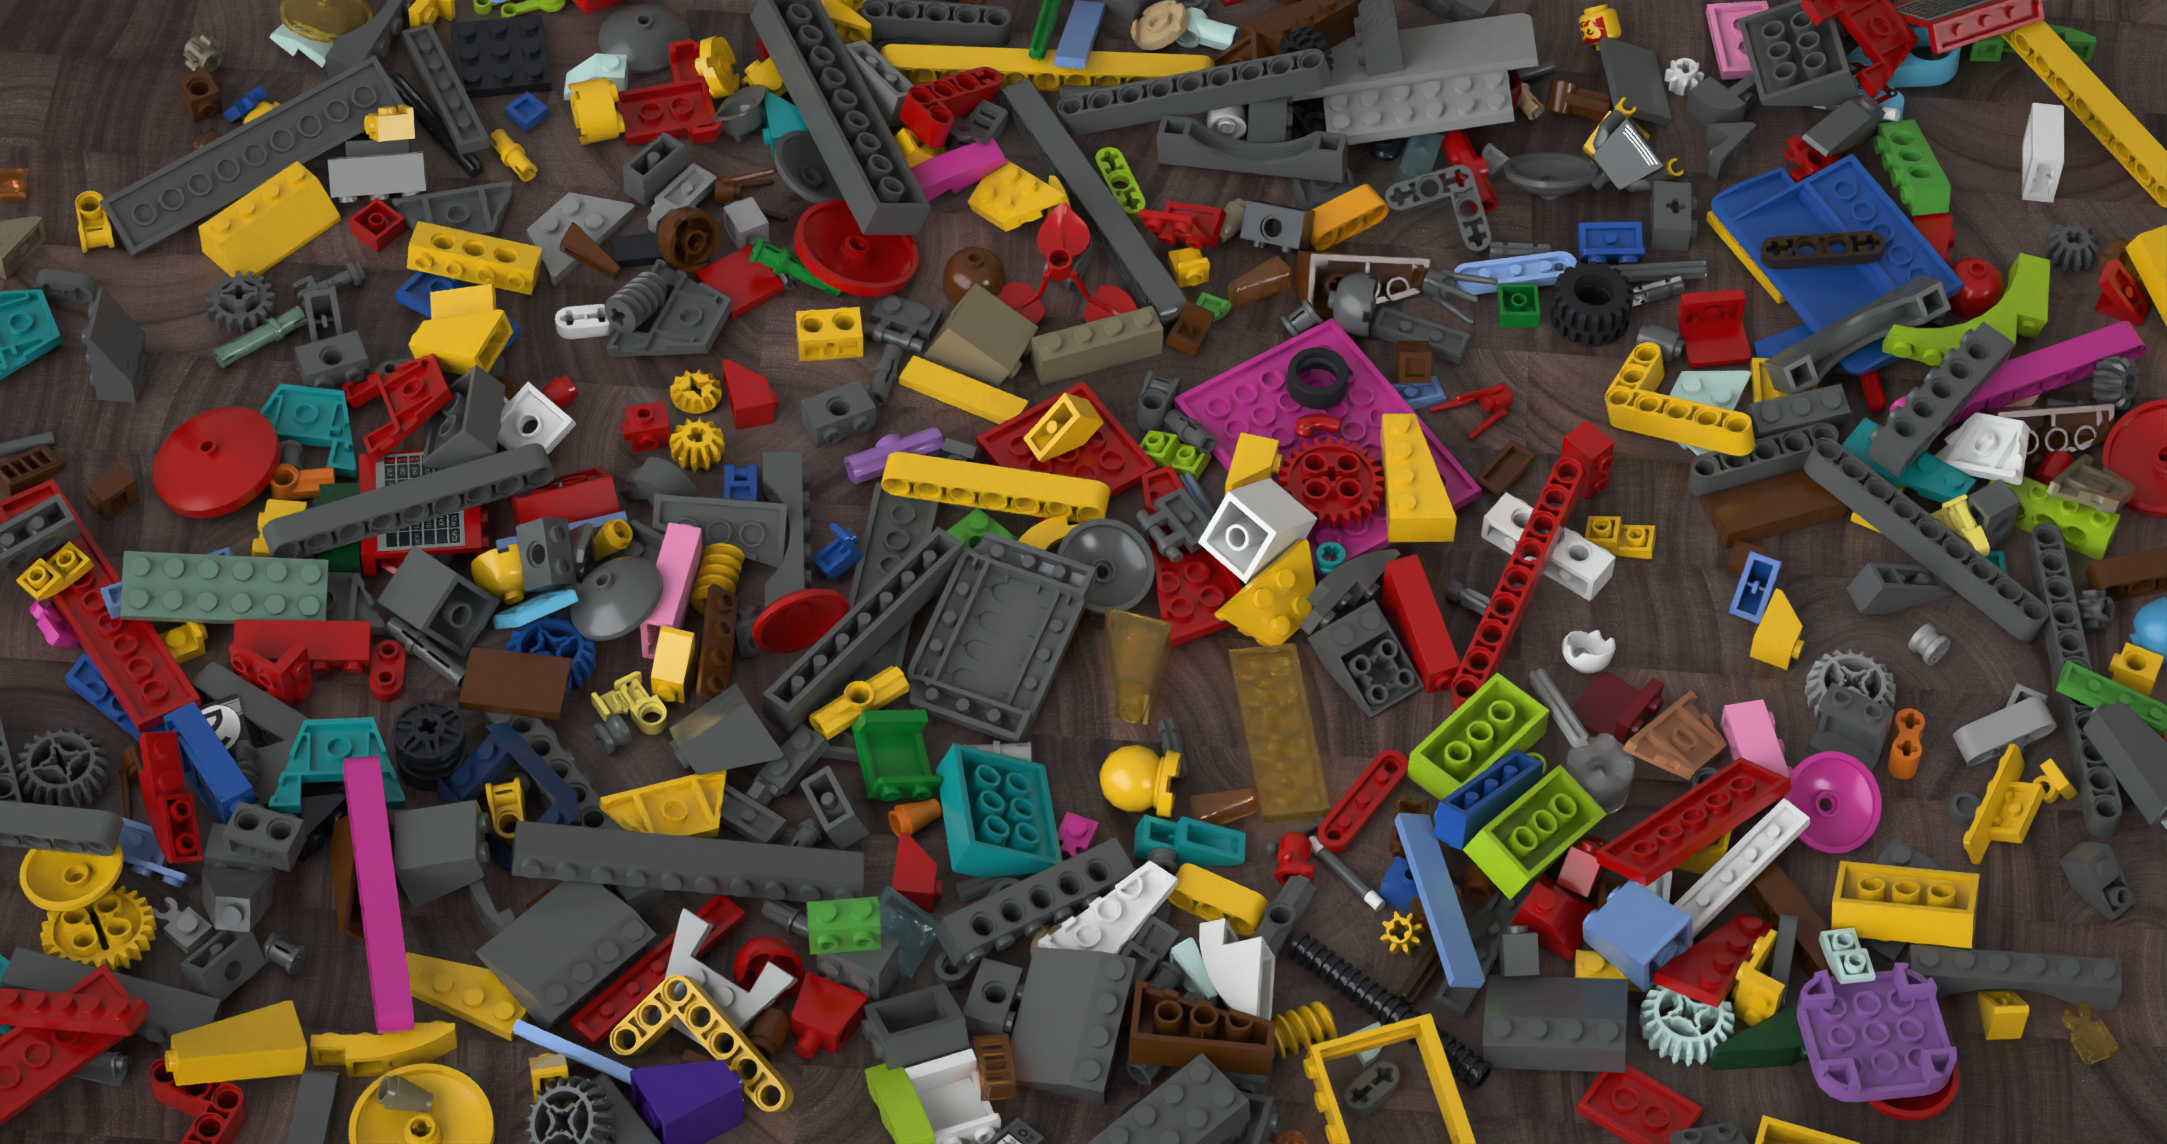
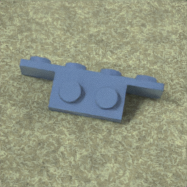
M121 817L124 823L118 842L123 851V862L132 865L130 871L149 878L152 872L164 875L162 882L182 888L184 882L191 885L195 884L196 878L166 868L168 862L157 843L151 826Z

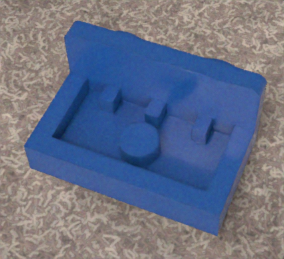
M1642 222L1578 223L1579 262H1587L1589 264V261H1596V264L1602 265V263L1607 264V262L1633 264L1642 261L1646 255V249L1643 247Z

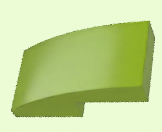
M1149 430L1139 445L1156 464L1157 468L1160 469L1172 465L1178 476L1190 472L1196 480L1199 479L1212 458L1210 453L1204 454L1195 446L1181 444L1177 434Z

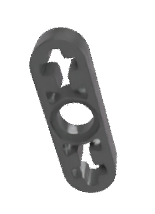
M1783 913L1780 916L1771 974L1772 979L1785 985L1778 1012L1786 1007L1799 916Z

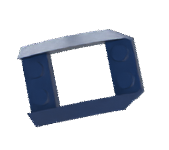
M508 722L486 725L485 727L491 734L446 781L437 776V797L443 804L475 800L486 789L485 784L491 783L515 758L557 800L539 818L537 823L569 826L582 825V812L578 809L577 805L580 795L539 756ZM490 829V833H485V841L488 843L490 855L507 871L512 870L513 847L510 849Z

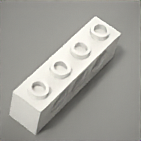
M1506 492L1484 516L1481 537L1512 555L1534 508L1522 499L1515 498ZM1565 527L1543 574L1591 601L1612 577L1616 557L1605 548L1598 547L1586 540L1578 532ZM1538 530L1537 532H1538V533H1541V534H1545V533H1548L1549 531H1547V530ZM1529 556V557H1526V558H1524V559H1525V560H1528V561H1532V560H1535V559H1537V558L1532 557V556Z

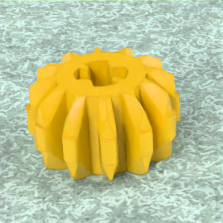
M699 417L697 422H691L689 419H686L684 426L676 425L674 434H671L669 440L673 461L679 462L682 469L691 466L694 473L700 467L708 471L710 464L719 465L721 456L725 452V442H723L724 437L721 428H716L713 420L703 423L701 417Z

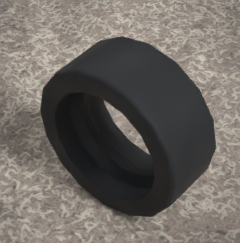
M1311 347L1301 350L1292 357L1288 365L1287 390L1294 401L1309 409L1333 407L1343 400L1347 392L1348 365L1337 352L1324 347ZM1310 369H1323L1333 374L1337 381L1331 386L1314 388L1304 384L1299 379V375Z

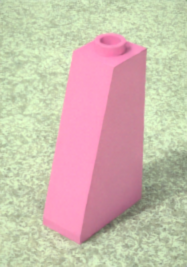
M668 524L656 563V567L663 578L662 595L654 611L640 625L642 657L655 658L662 625L680 630L684 629L703 549L702 528L693 527L689 524Z

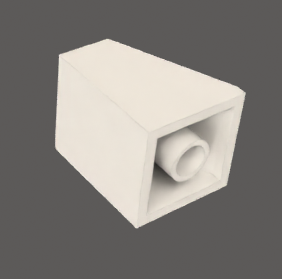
M1267 478L1228 491L1198 543L1247 584L1298 539L1306 538L1318 518L1271 478Z

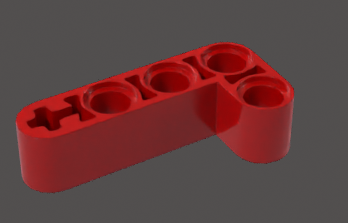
M985 66L913 86L908 90L899 118L925 145L935 148L942 147L945 144L954 118L972 113L983 99L994 103L1003 80L1002 75L997 70Z

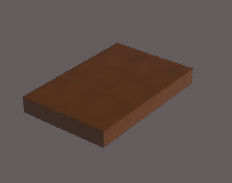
M471 647L458 701L459 709L561 720L572 669V658Z

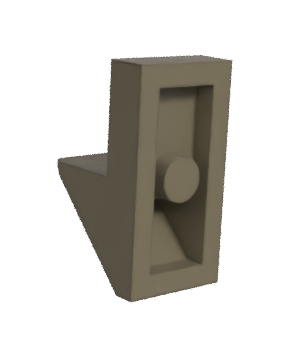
M30 216L0 221V277L7 280L46 240L41 217Z

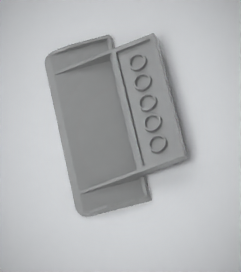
M1515 13L1399 30L1404 71L1367 76L1366 65H1359L1356 37H1350L1331 48L1332 54L1329 57L1334 60V63L1331 64L1334 67L1333 71H1331L1332 82L1324 89L1293 95V101L1323 97L1326 131L1347 134L1348 145L1513 122L1515 120L1508 70L1539 66L1532 18L1525 13Z

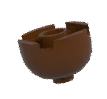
M684 206L672 210L663 218L658 228L657 245L659 251L666 261L682 271L695 272L708 264L705 261L710 255H716L719 250L722 238L721 226L718 221L714 220L711 214L700 208Z
M966 247L957 251L948 260L943 272V290L948 300L954 305L960 302L975 283L995 297L1002 291L1003 286L1006 285L1005 269L1000 259L993 252L981 247Z

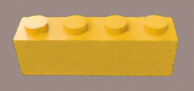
M296 161L200 225L198 229L202 252L231 277H235L236 271H240L242 276H246L251 271L253 272L254 279H256L341 221V216L318 178Z
M1840 861L1832 900L1831 930L1855 928L1858 938L1972 949L1980 874Z

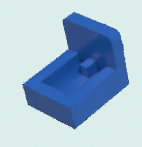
M834 522L829 525V528L836 539L811 558L816 568L832 582L863 557L855 546L859 543V540L848 527L842 530Z

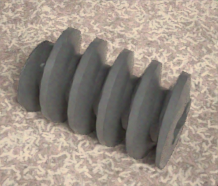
M642 271L607 299L605 314L611 326L621 333H631L664 306L667 293L666 282L661 276L652 271Z

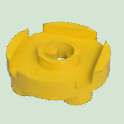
M717 35L700 41V57L695 59L696 70L700 76L705 77L713 99L730 96L738 91L740 83L739 73L733 75L732 65L737 63L733 50L725 38H717Z

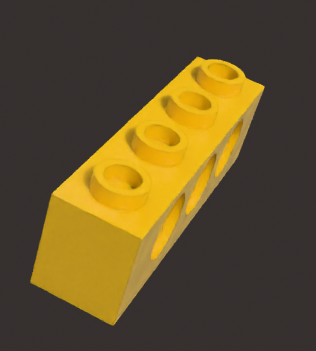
M418 221L408 246L407 269L481 285L493 284L495 288L532 295L540 273L542 247Z

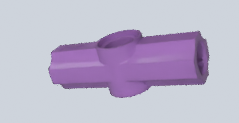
M935 427L903 438L898 434H889L880 439L874 448L844 457V465L852 484H859L882 476L887 457L894 452L932 457L943 455L945 452L942 451L944 445L942 434Z

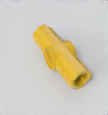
M890 666L865 682L854 681L846 686L844 695L810 714L809 721L816 733L829 740L852 726L862 711L878 710L909 691V683L904 673L897 666Z

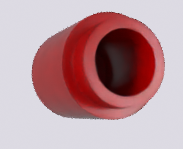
M2052 451L2044 457L2032 480L2049 486L2055 477L2074 463L2073 458L2064 451Z

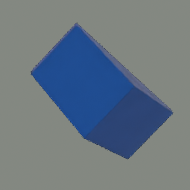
M1750 550L1729 613L1760 624L1777 588L1782 561Z

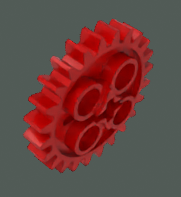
M1327 437L1326 444H1321L1317 438H1314L1312 447L1302 442L1301 451L1293 448L1291 450V458L1284 457L1283 467L1279 468L1278 485L1318 518V529H1321L1325 523H1329L1332 531H1335L1336 523H1341L1345 529H1348L1350 520L1360 525L1362 516L1371 518L1372 509L1378 510L1379 500L1383 499L1385 477H1382L1383 468L1382 466H1376V457L1367 458V448L1359 452L1356 451L1357 442H1353L1347 447L1344 446V438H1341L1338 444H1333L1331 437Z

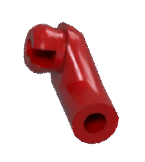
M1320 413L1301 416L1295 422L1297 426L1294 434L1298 437L1309 439L1312 435V429H1317L1338 435L1342 419Z

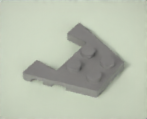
M683 908L665 979L676 974L694 978L736 1026L743 1031L757 1014L763 1009L770 1007L776 1001L775 999L783 991L790 989L798 979L774 963L767 962L751 991L748 992L695 958L713 925L690 910ZM684 982L678 983L674 990L675 997L679 1001L687 995V986ZM658 1007L656 1017L661 1019L662 1013ZM707 1008L701 1009L697 1017L698 1023L702 1027L706 1026L711 1018ZM681 1019L672 1026L705 1047ZM726 1034L721 1039V1048L725 1047L733 1039L730 1034Z

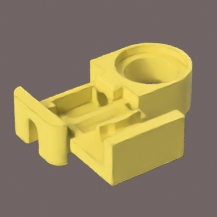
M1966 494L1943 503V509L1930 514L1984 557L1990 554L1988 540L1981 525H1977L1966 501L1968 498Z
M639 671L616 680L614 683L615 691L612 690L600 697L596 692L591 693L592 705L604 722H607L608 717L614 713L618 715L624 713V715L629 714L628 710H630L632 720L640 731L645 734H659L667 726L666 707L657 694L652 697L648 695L641 685L642 675ZM649 712H656L661 715V719L654 723H648L643 720V716Z

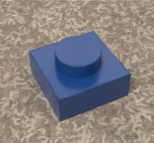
M527 91L505 107V116L525 132H528L549 117V107Z

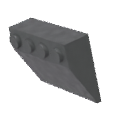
M1793 0L1738 19L1762 106H1832L1859 96L1836 17L1815 26L1800 6L1803 0Z
M563 881L477 950L475 954L544 1031H547L650 945L656 934L632 907L601 884Z
M1034 947L1001 1081L1105 1104L1137 976V960L1103 951Z
M1488 975L1483 1028V1062L1488 1061L1492 1064L1491 1068L1626 1073L1628 979Z

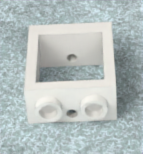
M2032 103L2022 142V200L2053 203L2064 164V106Z

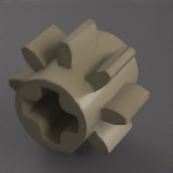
M204 34L191 38L184 48L185 53L183 55L188 58L185 64L193 71L206 67L208 72L214 71L222 61L223 53L218 50L221 44L214 37L207 38Z

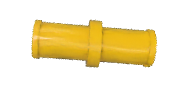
M497 129L491 133V138H489L490 145L501 155V161L507 167H511L523 182L532 180L536 176L534 172H538V169L526 157L524 148L520 144L514 143L504 129Z

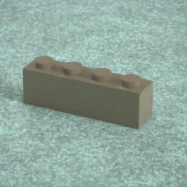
M1153 306L1032 337L1031 364L1041 385L1050 384L1162 354L1164 329Z

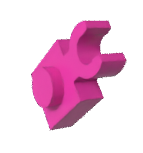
M35 600L29 610L39 620L36 624L45 635V640L56 648L78 649L80 642L64 618L58 613V609L53 601L49 600L44 606L41 601Z
M1067 812L1057 832L1062 859H1069L1089 850L1099 830V822Z

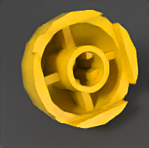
M518 544L508 545L509 551L500 554L497 548L479 555L470 564L475 584L498 600L504 601L507 605L522 601L524 595L528 593L524 589Z

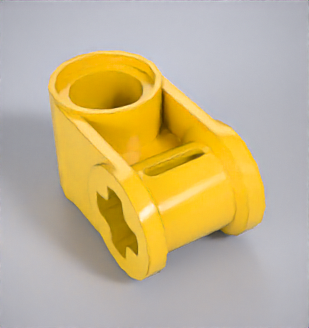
M95 191L82 192L75 200L79 222L78 231L83 253L88 252L90 248L107 245L109 248H114L110 221L99 205L103 197Z
M520 777L514 778V781L494 786L491 783L485 784L494 829L498 837L508 847H513L515 832L511 834L504 833L505 825L517 821L527 822L526 802Z

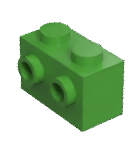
M878 896L807 902L810 955L881 949Z

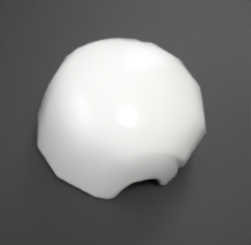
M1599 630L1590 633L1572 631L1562 642V653L1567 663L1580 673L1585 674L1597 673L1607 667L1616 649L1614 638H1609L1605 641L1601 637Z

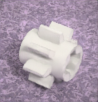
M1681 58L1677 61L1672 60L1670 69H1666L1664 81L1670 82L1669 91H1673L1681 96L1688 95L1692 88L1703 81L1704 73L1698 72L1700 64L1689 58Z

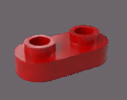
M384 640L373 648L369 686L371 695L380 702L395 701L404 691L407 657L405 647L400 642ZM384 679L390 680L389 682H381Z

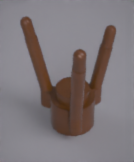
M770 168L715 179L716 204H724L725 207L736 200H742V189L772 185L773 179H752L776 174L777 169ZM761 209L765 217L783 221L788 219L785 214Z
M140 745L126 748L120 756L123 764L119 774L122 779L125 818L132 820L130 779L139 781L138 773L144 770Z

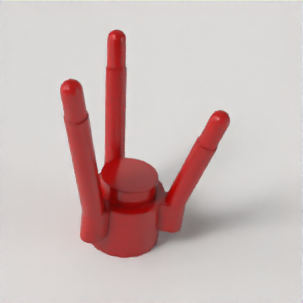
M1501 382L1489 388L1457 395L1456 400L1432 406L1429 408V412L1434 413L1479 401L1482 409L1485 412L1493 413V415L1469 434L1468 438L1473 440L1498 419L1508 415L1506 408L1512 406L1513 396L1509 387Z

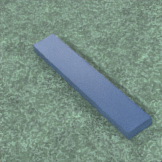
M1398 813L1394 822L1449 987L1481 988L1485 978L1437 838L1433 837L1434 828L1430 816L1426 814Z

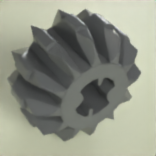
M2069 221L2064 226L2056 224L2045 242L2046 258L2051 260L2052 267H2062L2063 273L2067 270H2072L2077 275L2081 269L2088 271L2092 263L2098 258L2099 237L2093 235L2092 228H2082L2081 222L2077 226L2072 225Z
M2121 356L2105 357L2103 361L2097 363V371L2092 373L2094 377V382L2091 384L2094 387L2093 398L2097 399L2098 404L2113 403L2114 410L2128 409L2130 405L2135 404L2136 395L2140 394L2138 389L2141 382L2138 378L2140 369L2135 367L2134 360Z

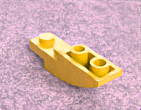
M437 1020L430 1023H414V1031L384 1033L383 1035H375L368 1032L358 1035H339L333 1032L311 1035L310 1050L313 1065H346L348 1078L384 1075L403 1066L433 1061L456 1049L458 1041L455 1023Z

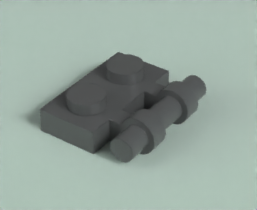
M895 295L882 296L870 314L871 323L865 322L862 331L863 334L871 336L873 341L879 343L886 341L898 345L903 351L910 352V350L922 353L926 344L923 340H931L942 319V311Z
M1182 487L1155 501L1154 509L1157 513L1150 516L1145 509H1142L1135 516L1141 524V531L1147 537H1152L1157 543V550L1162 556L1168 557L1173 563H1178L1183 558V554L1178 547L1185 545L1191 553L1203 548L1198 541L1210 523L1209 518ZM1168 525L1174 533L1167 536L1161 527Z

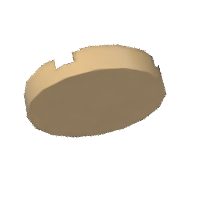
M1174 0L1157 2L1142 12L1144 16L1139 21L1137 18L1134 20L1130 33L1136 46L1142 50L1152 51L1161 49L1182 36L1188 27L1190 17L1182 3L1177 4Z

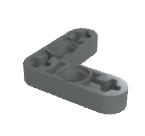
M1454 165L1395 183L1387 189L1385 194L1386 203L1392 212L1398 214L1451 199L1467 250L1474 254H1483L1488 251L1492 242V235L1474 175L1467 166ZM1461 173L1463 177H1469V179L1464 181V187H1459L1457 183L1448 185L1450 192L1444 193L1441 177L1446 176V183L1454 181L1456 179L1455 174ZM1427 181H1433L1439 186L1438 193L1433 197H1426L1421 193V187ZM1411 186H1415L1417 197L1420 200L1414 202V197L1410 196L1404 199V205L1401 206L1398 205L1397 201L1391 202V199L1395 198V192L1401 191L1402 195L1411 194ZM1471 201L1477 205L1478 211L1475 216L1467 218L1461 215L1460 207L1463 203ZM1482 220L1483 224L1478 223L1477 228L1481 236L1486 235L1487 238L1482 240L1483 245L1477 246L1475 242H1469V240L1473 239L1471 226L1464 229L1463 225H1472Z

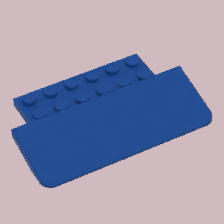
M1853 154L1842 158L1798 183H1795L1786 171L1780 167L1740 182L1717 194L1712 199L1711 209L1715 216L1813 333L1822 330L1919 275L1941 280L1947 299L1958 294L1964 287V283ZM1875 231L1885 241L1882 258L1875 263L1770 269L1765 267L1760 260L1762 243L1771 237ZM1835 244L1830 247V250L1835 254H1843L1847 251L1841 244ZM1853 244L1852 252H1857L1855 250L1856 244ZM1871 244L1865 245L1869 250H1874ZM1803 246L1798 249V252L1804 256H1811L1815 253V250L1809 246ZM1788 248L1789 256H1792V248ZM1771 250L1773 256H1779L1776 250ZM1884 336L1857 349L1838 363L1846 372L1860 376L1904 358L1882 352V342L1886 337Z

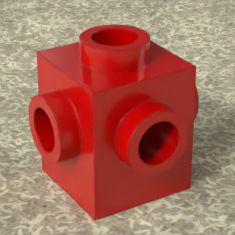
M664 401L638 404L625 408L626 421L620 422L623 440L630 441L633 453L652 451L657 448L670 446V424Z

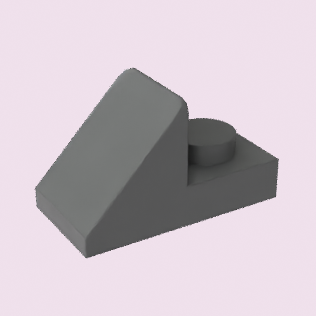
M1753 122L1717 123L1708 126L1705 145L1711 149L1707 157L1709 161L1708 176L1718 181L1753 145L1756 124Z

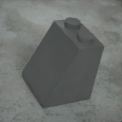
M413 545L377 600V602L462 657H465L501 602L415 545Z
M737 683L669 728L674 738L669 743L675 751L676 757L685 769L691 766L697 775L777 760L784 756L773 734Z
M477 800L395 812L394 870L413 907H420L485 877V863L490 861V850L488 843L485 841V833H490V820L487 812H482Z

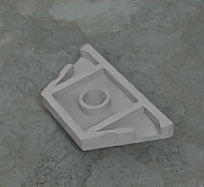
M568 192L527 229V238L531 245L542 247L541 264L547 269L551 283L556 286L581 263L559 249L561 240L572 222L577 224L600 246L636 214V206L632 203Z

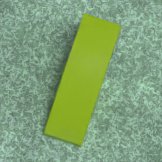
M884 1063L865 1069L869 1094L878 1106L881 1120L895 1143H936L928 1117L903 1066L888 1070Z

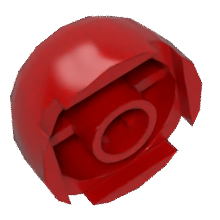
M1967 257L1960 259L1950 267L1964 283L1963 289L1948 299L1951 307L1948 311L1953 315L1965 320H1972L1975 316H1982L2002 299L2005 291L2004 278L1998 268L1990 261L1979 257Z
M772 935L759 936L749 940L740 948L733 964V977L735 983L748 992L753 988L767 962L774 963L798 979L797 982L790 989L783 991L771 1005L776 1006L782 1003L779 998L786 997L789 994L793 997L798 993L804 981L805 969L797 950L788 941Z

